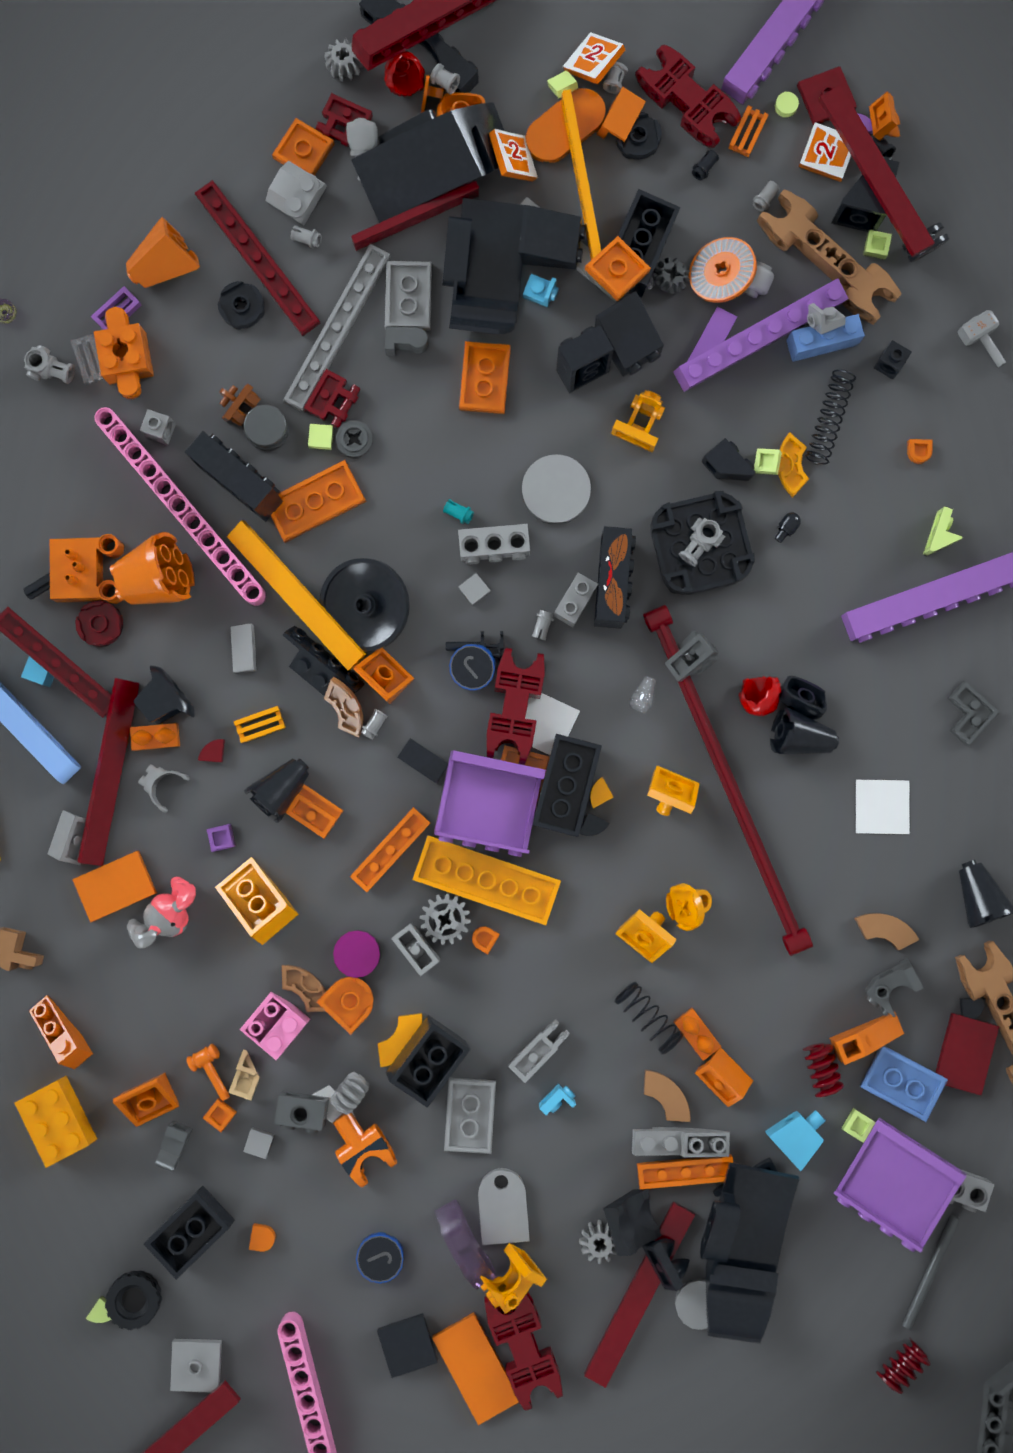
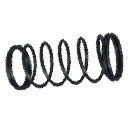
M635 981L627 986L615 998L614 1002L616 1005L622 1003L636 989L640 988L634 1000L623 1012H626L639 1001L649 998L644 1008L632 1022L647 1011L657 1007L656 1013L641 1029V1032L653 1022L666 1017L661 1028L650 1038V1041H652L661 1032L674 1026L675 1029L671 1036L658 1049L661 1054H666L681 1041L684 1033L682 1031L676 1032V1024L664 1028L668 1021V1016L661 1015L655 1018L659 1012L658 1005L646 1009L651 999L650 996H644L637 1000L642 987Z

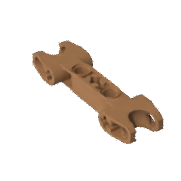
M784 189L780 193L778 200L787 212V216L776 218L769 213L762 212L757 220L760 227L770 241L779 249L787 251L794 245L832 281L838 278L849 298L842 305L853 315L859 314L861 319L874 325L881 316L872 303V297L881 296L895 303L901 296V291L890 275L879 265L872 263L866 270L859 265L855 259L813 224L818 218L815 208L805 199ZM808 240H814L816 245L810 244ZM842 269L849 271L850 275L843 274Z
M989 940L984 943L987 961L981 969H975L965 955H959L955 959L960 980L967 994L973 1001L981 997L986 998L987 1006L1013 1056V1022L1011 1023L1010 1020H1013V996L1007 984L1013 982V967L995 942ZM1000 997H1003L1004 1005L998 1008L997 1001ZM1013 1065L1006 1068V1072L1013 1085Z

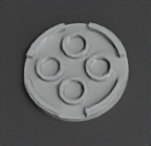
M548 455L538 459L528 468L522 482V496L527 509L537 519L546 523H567L575 519L586 508L591 493L590 479L586 470L576 460L565 455Z

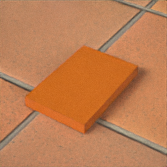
M465 341L459 410L505 414L511 345Z
M135 851L72 879L90 923L157 894L139 851Z

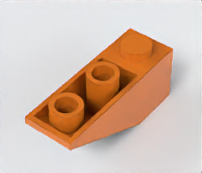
M48 995L29 1010L58 1064L76 1069L93 1054L81 1033Z
M889 1013L887 1016L883 1015L832 1036L829 1039L838 1060L846 1065L868 1056L903 1035L904 1031L897 1015L893 1017Z

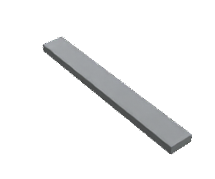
M372 244L368 246L285 395L284 403L303 413L305 412L304 407L324 371L331 366L386 267V261H389L391 258L390 253Z

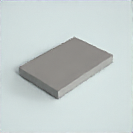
M386 261L385 330L386 327H408L431 331L432 262Z
M449 1078L444 1151L492 1154L496 1080Z

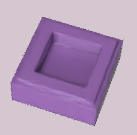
M231 824L207 829L211 852L236 847Z

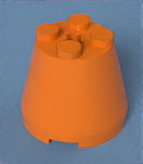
M161 532L149 537L110 566V572L114 577L116 585L115 593L119 600H125L132 605L180 602L191 597L189 594L190 588L195 586L193 568L187 553L182 554L176 545L177 539L172 534Z

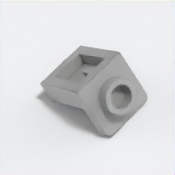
M814 303L808 305V324L821 335L845 325L846 316L833 306L821 310Z

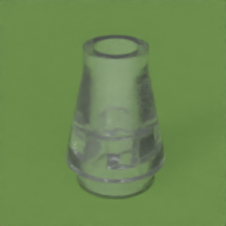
M644 677L630 698V707L636 711L647 713L648 709L652 708L657 681L650 677Z

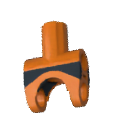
M343 1113L332 1122L346 1143L337 1149L335 1154L346 1173L358 1186L364 1187L368 1184L363 1168V1161L370 1156L379 1157L386 1161L390 1167L397 1164L393 1149L377 1124L363 1131L352 1113L347 1115Z

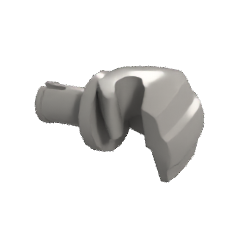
M356 118L347 123L346 133L351 148L350 156L357 157L379 145L375 122L369 121L366 118Z

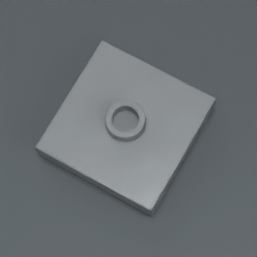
M174 1339L172 1341L170 1391L212 1392L220 1385L222 1340Z

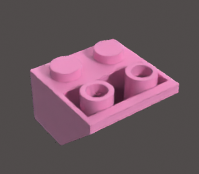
M270 992L240 1030L277 1060L311 1019L294 1004Z

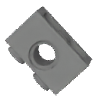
M578 572L555 610L554 617L574 628L596 591L598 584Z
M413 922L391 938L420 976L440 961V957Z

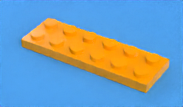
M429 835L425 841L412 879L543 925L547 924L561 880L453 843L439 841L438 838Z

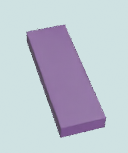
M717 306L688 361L724 342L737 316Z

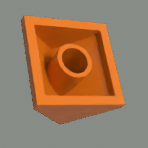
M383 648L376 650L353 668L389 704L414 680V677Z
M166 1073L139 1084L113 1099V1103L136 1127L179 1107V1102Z

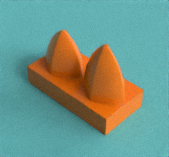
M887 91L869 106L873 136L878 140H881L885 135L890 137L900 136L897 126L900 125V119L895 111L893 96Z
M178 723L130 727L132 751L180 747Z
M690 1008L673 1021L678 1029L684 1033V1037L702 1061L722 1047L693 1008Z

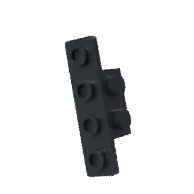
M293 626L284 632L283 636L299 649L289 667L322 695L325 696L330 680L333 677L343 682L353 693H356L364 686L365 683L360 680L356 673L348 671L337 658L326 652L321 644L314 642L308 637L304 630Z

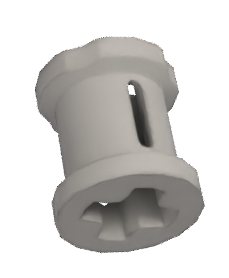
M616 62L609 70L607 80L603 82V89L608 93L618 94L622 88L623 77L627 75L628 68L624 64Z
M439 63L430 75V83L443 87L448 94H453L460 82L459 74H452Z

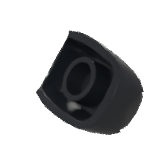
M788 676L779 694L781 702L813 720L820 719L827 710L825 690L797 676Z

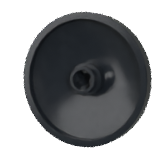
M357 558L337 566L326 578L319 598V603L364 652L379 650L394 642L402 633L409 616V596L403 580L393 568L375 559Z

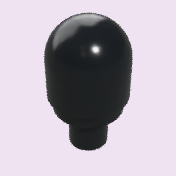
M794 512L787 513L779 522L777 527L779 532L774 539L782 543L786 536L791 537L801 524L799 515Z

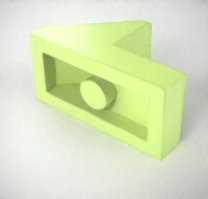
M944 506L937 511L923 553L924 555L928 556L963 538L962 536L947 532L953 523V517H951L953 509Z

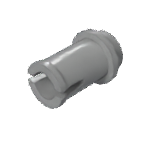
M774 181L767 182L760 194L754 197L753 206L756 210L763 212L770 207L771 200L780 190L778 184Z
M295 225L291 231V240L308 244L310 248L319 247L322 236L315 229L310 231Z
M540 610L539 614H536L538 618L532 637L538 638L540 630H542L539 639L546 641L550 623L554 619L552 618V613Z
M375 709L366 725H362L361 728L363 730L361 733L373 740L374 737L378 736L377 732L388 716Z

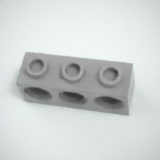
M528 524L458 530L461 562L466 561V564H478L480 560L489 559V562H501L503 558L512 557V560L526 559V556H530ZM515 538H520L524 544L520 548H515L511 545V541ZM497 540L501 546L497 550H492L488 547L489 542ZM474 542L478 545V548L474 552H468L465 549L466 544Z
M962 1170L966 1173V1178L949 1204H954V1201L961 1203L964 1209L976 1213L977 1209L986 1212L995 1184L987 1178ZM978 1189L977 1196L970 1198L971 1191Z

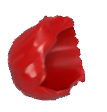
M404 51L386 62L384 80L391 93L406 97L422 90L424 87L425 70L413 53Z
M763 676L743 680L741 692L738 696L742 707L747 713L753 716H765L777 709L779 694L781 693V683H779L778 678H766Z

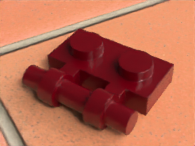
M331 93L322 111V116L328 119L326 124L319 121L316 125V130L329 138L341 141L342 145L349 147L346 130L345 132L335 129L336 125L339 124L346 127L348 122L356 118H366L371 121L373 113L362 106Z
M326 369L307 401L304 410L323 421L327 419L329 414L333 415L334 419L331 425L339 429L341 423L346 421L350 407L358 400L357 395L361 389L354 384L349 391L344 389L347 380ZM340 396L344 398V401L338 409L334 405Z

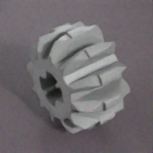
M345 38L343 43L336 39L335 46L329 44V52H325L326 69L331 72V76L333 78L339 76L341 81L345 77L352 80V74L359 76V68H362L363 64L352 52V43L349 44Z
M356 1072L348 1074L332 1095L331 1104L345 1115L352 1113L367 1093L369 1082Z
M598 1220L597 1226L594 1227L593 1223L589 1222V1230L582 1229L581 1234L584 1237L579 1239V1244L583 1246L581 1249L582 1254H588L589 1261L597 1257L598 1264L602 1263V1257H605L610 1262L611 1257L609 1253L617 1255L608 1223L602 1227L601 1220ZM599 1238H603L604 1244L601 1245L599 1243V1245H596L595 1240L598 1239L600 1241Z

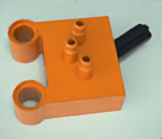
M104 534L98 538L49 539L50 573L24 588V593L30 600L50 589V599L57 603L101 600L111 604H118L121 600L118 599L116 593L112 597L107 595L111 587L116 589V585L112 580L103 581V554L112 559L119 558L124 553V544L112 534ZM114 541V549L107 551V545Z

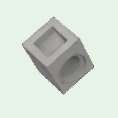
M147 409L140 431L147 439L169 445L176 424L169 416Z

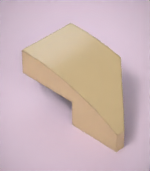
M243 1049L228 1093L252 1101L260 1077L248 1051Z

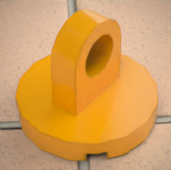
M685 883L672 886L669 889L670 893H667L666 908L670 918L676 920L677 926L682 930L690 931L698 928L703 923L704 913L711 908L712 897L707 890L694 889Z

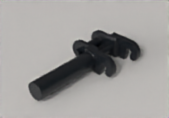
M481 631V642H446V651H456L466 644H479L486 648H498V653H492V655L500 661V657L503 656V654H500V650H503V631H500V643L498 644L484 643V631Z

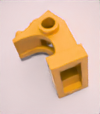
M645 390L639 396L635 395L631 404V408L634 411L628 423L626 424L616 419L611 434L653 453L659 438L650 435L649 432L655 419L660 420L665 410V407L662 406L663 401L660 400L661 396L650 390ZM638 412L651 417L646 428L634 424Z
M511 1243L504 1249L510 1260L508 1272L503 1277L499 1276L494 1280H490L482 1275L480 1277L484 1283L480 1287L483 1291L489 1290L486 1296L495 1309L500 1306L505 1314L518 1306L533 1283L542 1287L547 1280L526 1251Z

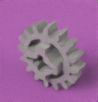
M449 893L445 895V899H442L438 894L436 895V902L432 899L428 900L430 907L423 906L422 909L426 912V915H420V919L425 920V923L420 927L428 929L425 934L426 937L434 936L432 939L433 943L437 939H441V945H444L446 940L454 944V937L461 940L463 937L460 932H468L469 930L464 925L471 923L470 919L465 918L470 913V910H463L466 903H457L458 896L451 900ZM439 904H448L447 908L443 910L434 908ZM456 908L460 912L461 922L455 918L454 911ZM450 909L449 919L452 922L451 924L447 922L440 929L442 919L439 916H444ZM430 917L435 919L437 925L435 930L430 924ZM452 928L456 930L452 934L442 935L446 929Z

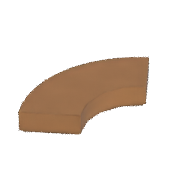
M333 677L330 680L324 700L330 703L336 710L339 719L338 728L359 738L363 730L361 728L363 725V712L360 703L348 686Z
M869 913L855 917L866 940L875 937L884 938L891 942L896 950H901L919 941L916 933L905 922L896 917L881 913Z
M282 965V989L293 991L299 995L305 1004L306 1012H326L316 1002L326 992L317 977L301 967Z
M645 1069L644 1095L654 1097L662 1104L667 1121L690 1122L689 1106L680 1088L667 1076Z

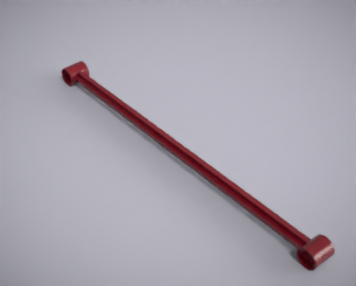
M663 605L643 613V617L651 633L656 631L669 660L679 649L669 628V625L673 624L671 614L667 606ZM689 675L682 682H678L785 929L787 935L782 936L783 943L789 955L793 956L812 948V940L804 927L799 929Z

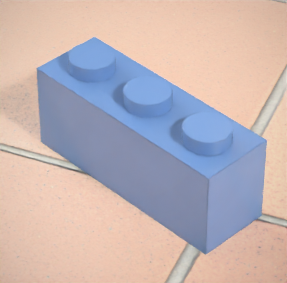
M859 314L846 317L845 325L822 335L810 326L793 330L786 341L792 362L857 346L865 335Z

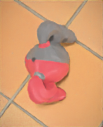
M173 877L171 879L172 894H159L153 898L144 910V924L136 919L129 920L127 930L129 937L137 948L149 947L156 940L157 935L175 937L185 931L189 921L186 908L193 903L196 897V888L193 884H190L181 877Z

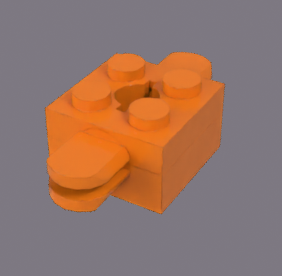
M112 307L105 313L107 329L94 331L101 376L109 385L117 383L118 391L124 398L135 399L141 395L140 379L154 376L147 335L139 323L130 325L129 317L122 308Z

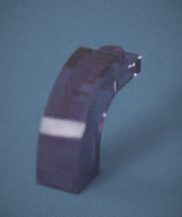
M455 1199L437 1209L435 1213L441 1226L440 1231L453 1258L470 1284L477 1290L484 1284L480 1278L481 1275L490 1280L497 1278L489 1256L480 1248L475 1240L459 1202Z

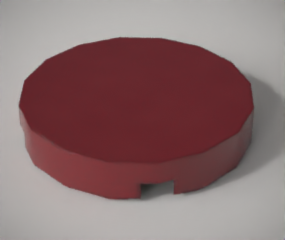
M101 600L91 601L81 608L79 615L76 617V631L79 637L89 645L96 647L108 646L114 643L121 635L123 617L112 604Z

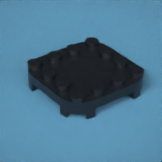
M715 491L713 494L671 504L668 502L662 505L654 514L650 524L651 536L662 579L671 593L689 595L732 585L742 581L751 572L755 556L751 550L742 514L743 507L740 501H737L732 495L726 494L724 491ZM699 517L702 520L704 518L713 520L718 523L725 538L717 548L712 546L708 552L704 551L697 560L698 564L695 567L689 565L679 556V553L684 551L691 542L690 537L694 533L691 527ZM710 528L703 529L702 532L706 537L711 538L714 536Z

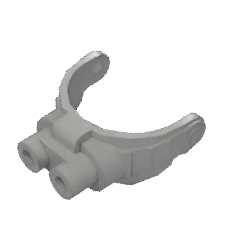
M150 764L146 769L148 774L146 777L143 775L138 783L144 787L154 805L166 813L168 809L162 806L156 797L158 782L169 774L179 775L187 781L190 780V777L178 771H167Z

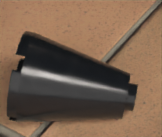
M791 708L778 711L772 724L771 731L775 732L774 739L770 738L771 750L777 754L831 753L839 744V737L835 730Z
M292 758L248 786L244 792L246 795L250 792L253 795L250 800L268 817L274 815L276 817L274 821L279 823L309 776L307 771L309 767L301 759L296 761Z
M975 860L962 864L963 869L959 870L969 927H978L996 919L1012 915L1013 905L984 865L976 863Z

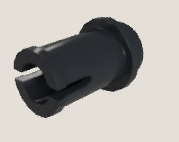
M707 150L700 162L693 166L692 175L700 181L706 179L709 176L708 172L719 160L718 154L713 150Z

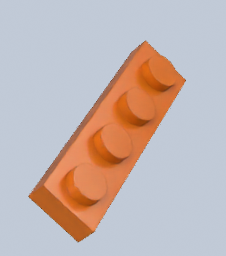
M413 807L352 873L350 878L368 892L431 822Z
M729 1154V1157H697L637 1163L639 1188L641 1190L724 1182L729 1162L733 1163V1156Z

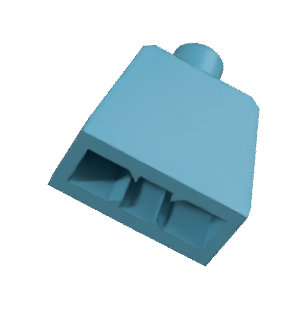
M816 1110L806 1119L798 1111H795L767 1129L765 1133L801 1171L824 1141L816 1130L825 1122V1119Z

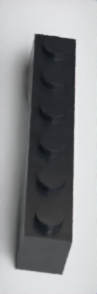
M362 0L359 3L361 17L369 24H373L377 19L384 18L392 14L394 10L406 6L404 3L400 4L396 0ZM439 33L419 43L432 55L437 64H442L444 69L452 74L457 73L460 75V82L455 92L470 93L479 83L476 65L471 61H466L454 46L450 47L445 43Z

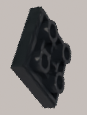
M423 1313L377 1329L391 1378L438 1363Z

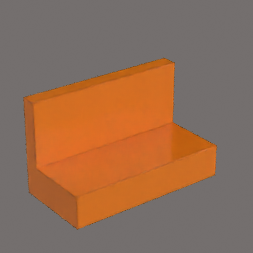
M622 87L596 135L604 139L608 133H611L625 142L646 101Z
M722 1048L718 1049L711 1059L698 1067L695 1072L727 1107L743 1099L753 1082Z

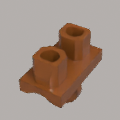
M247 383L237 397L234 394L238 388L234 385L231 386L229 391L221 388L219 393L223 396V399L219 404L225 408L229 401L232 403L222 416L224 421L228 422L230 420L232 423L241 426L246 417V414L238 409L242 402L253 409L261 400L252 391L253 387Z

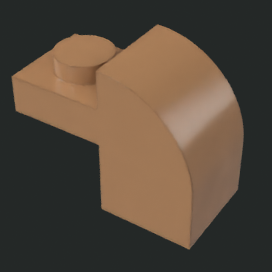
M0 927V967L2 969L11 971L20 967L32 970L33 967L42 965L44 955L22 951L26 932Z

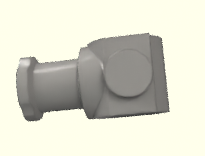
M37 345L35 348L32 346L24 358V368L27 370L26 376L40 381V378L51 379L56 377L62 379L67 384L73 380L75 375L74 364L58 362L56 357L50 355L51 351L46 347ZM42 359V363L35 367V363Z
M699 517L691 527L694 531L690 537L691 542L684 551L679 553V556L689 565L695 567L698 564L697 560L704 551L708 552L712 546L717 548L725 538L718 523L713 520H707L706 518L702 520ZM710 528L714 536L711 538L706 537L702 532L703 529Z

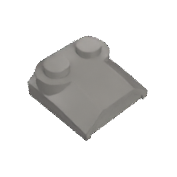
M288 161L279 169L268 189L265 201L304 226L327 185L313 174Z

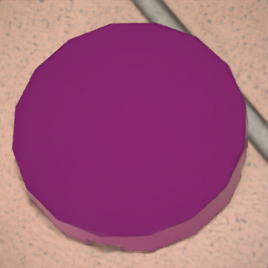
M360 930L349 931L341 936L335 944L333 951L334 963L339 971L346 976L354 978L364 977L373 972L378 965L380 946L375 937L368 932Z

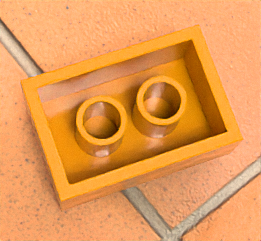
M67 1076L15 1102L16 1108L46 1168L97 1140Z

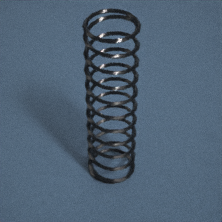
M846 370L832 371L833 376L830 378L838 383H850V389L837 384H828V387L834 391L848 392L849 396L844 398L837 393H825L828 398L845 400L846 404L841 406L836 402L828 400L822 402L827 407L842 408L843 413L838 414L829 409L820 410L822 414L839 417L841 421L836 423L828 418H817L819 422L836 425L838 429L833 431L824 426L818 425L814 427L817 431L823 433H833L835 438L829 439L820 434L812 435L814 439L831 442L833 446L827 448L819 443H809L813 448L828 450L830 455L824 456L815 451H807L805 457L813 463L821 465L830 463L828 457L832 455L830 449L835 447L833 441L838 438L836 434L840 430L838 424L843 422L841 416L846 413L844 409L848 405L846 399L850 398L851 393L849 391L854 388L852 382L856 380V376ZM834 372L848 373L852 375L854 379H846L844 377L837 376L834 374ZM831 386H836V387L842 388V389H844V390L835 389V388H832ZM828 394H832V395L838 396V397H840V398L832 397V396H829ZM807 456L823 458L827 462H817L808 458Z

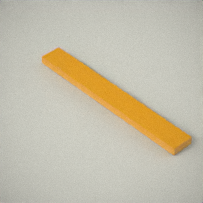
M571 89L562 92L561 104L584 225H586L589 253L592 260L601 252V246Z
M241 520L228 534L227 538L348 671L352 670L366 653L245 520Z

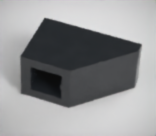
M726 438L710 450L701 461L716 479L749 481L756 473L752 462L747 458L744 459L738 453V447Z

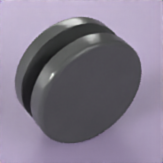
M256 406L248 412L244 420V431L247 438L260 450H275L281 447L288 437V422L283 413L274 406Z

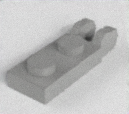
M556 1019L543 1032L541 1031L508 1064V1067L524 1083L541 1068L558 1050V1046L569 1036L570 1033L564 1030L554 1042L547 1037L558 1027L559 1022Z

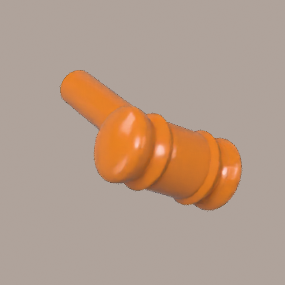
M210 1044L209 1047L206 1046L197 1053H193L192 1056H188L186 1061L188 1067L193 1072L197 1071L198 1068H204L221 1101H224L230 1095L212 1064L214 1059L220 1057V1052L216 1045Z

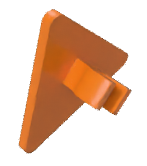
M427 74L421 113L425 111L427 96L442 99L444 88L428 85L430 75Z

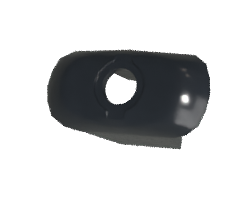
M150 666L152 679L134 699L135 705L148 721H155L156 724H161L181 712L194 718V706L167 672L161 667Z

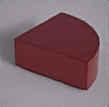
M225 739L213 740L206 744L201 750L198 760L223 763Z

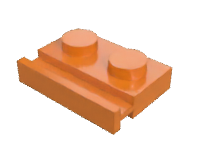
M304 784L286 814L325 839L344 810Z

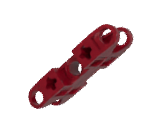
M661 45L657 49L656 54L662 62L661 66L663 69L654 71L650 68L647 70L644 67H640L635 72L638 84L646 95L661 109L671 102L684 114L680 126L698 142L709 148H715L719 144L720 139L714 131L713 124L722 122L736 126L741 121L737 107L715 84L707 91L701 88L692 79L695 66L678 51L667 45Z
M506 648L498 666L495 692L506 693L502 714L490 713L486 734L487 758L493 759L495 751L498 750L501 744L511 743L517 748L518 755H520L519 764L525 765L533 745L537 720L525 719L528 699L541 698L545 675L544 654L537 653L536 661H533L529 668L521 669L513 662V657H511L512 649Z
M529 1292L526 1293L516 1308L506 1314L500 1306L495 1309L488 1297L484 1296L488 1325L496 1346L508 1342L514 1361L506 1363V1374L514 1395L525 1411L532 1409L530 1395L537 1386L547 1387L551 1393L554 1392L557 1399L563 1397L559 1367L551 1346L539 1350L533 1335L534 1331L541 1329V1319Z

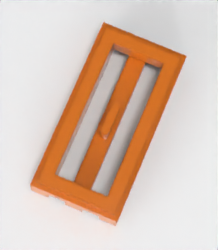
M748 105L728 149L749 158L769 114L764 113L763 115L760 113V110L756 109L754 111ZM748 116H751L752 119L739 146H736L735 144ZM758 119L760 120L758 128L750 142L748 149L745 150L743 149V147L750 135V132L756 120Z

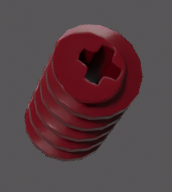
M819 1043L803 1048V1051H810V1054L805 1056V1060L813 1061L812 1064L807 1066V1069L815 1070V1073L811 1074L810 1078L818 1080L812 1087L820 1088L815 1097H827L836 1094L844 1087L843 1083L838 1081L841 1079V1074L835 1072L839 1066L833 1062L836 1060V1055L830 1053L834 1049L831 1044Z
M911 1338L909 1339L912 1346L903 1344L905 1353L899 1350L896 1351L899 1358L898 1361L892 1357L889 1358L892 1367L885 1364L882 1365L885 1374L876 1371L886 1385L899 1394L903 1393L900 1384L906 1387L910 1386L907 1377L913 1380L917 1379L914 1370L920 1373L924 1372L921 1363L928 1367L931 1365L928 1356Z

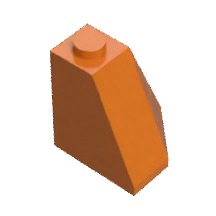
M161 217L126 262L127 276L135 284L139 283L144 288L195 271L200 267V264L193 250L187 251L188 247L180 233Z

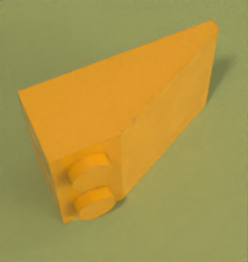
M252 857L215 887L248 934L261 945L266 943L299 915L284 894Z

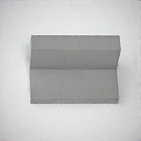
M62 810L47 854L59 861L81 865L77 861L86 817Z

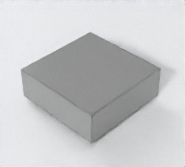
M477 573L458 587L472 606L491 592Z
M252 1127L243 1152L266 1159L274 1134Z

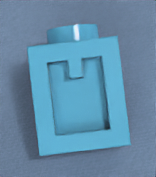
M531 274L523 292V298L548 307L551 300L555 301L559 288L556 287L557 279L552 277L551 281Z
M558 1083L539 1103V1109L545 1115L550 1111L554 1113L562 1105V1099L574 1108L576 1102L573 1098L576 1095L567 1086L562 1088Z

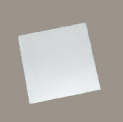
M541 693L540 699L529 698L525 719L537 720L532 747L550 755L556 733L569 736L580 711Z
M856 780V833L910 834L909 781Z

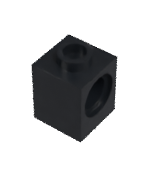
M892 340L883 351L874 369L893 380L903 368L912 351Z

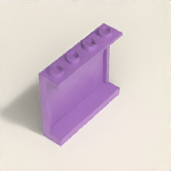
M451 751L434 835L439 836V841L453 843V839L463 840L462 845L476 848L478 843L486 845L485 850L499 852V848L508 849L509 855L522 857V853L529 854L530 850H527L531 828L541 779H544L546 770L464 752Z
M879 1118L835 1190L834 1195L837 1196L836 1200L845 1207L849 1208L852 1206L859 1211L858 1215L868 1222L873 1220L879 1224V1229L890 1237H893V1235L897 1236L902 1240L901 1244L912 1252L917 1250L921 1253L959 1186L965 1180L966 1173Z

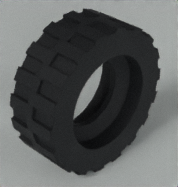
M132 1270L117 1278L109 1288L105 1298V1309H107V1316L111 1318V1322L114 1325H118L119 1328H126L127 1330L140 1329L143 1325L146 1326L150 1323L159 1310L160 1302L162 1301V1290L158 1285V1281L150 1273H144L142 1270ZM130 1288H138L145 1294V1305L137 1312L127 1311L122 1305V1296Z

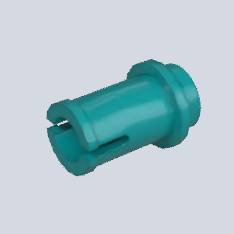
M451 499L446 502L443 513L459 519L461 524H469L474 515L471 507L468 506L466 508Z

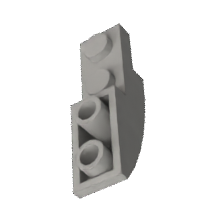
M680 1127L633 1129L632 1154L635 1156L729 1157L730 1132Z

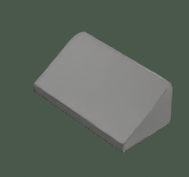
M254 625L232 626L233 673L257 671Z

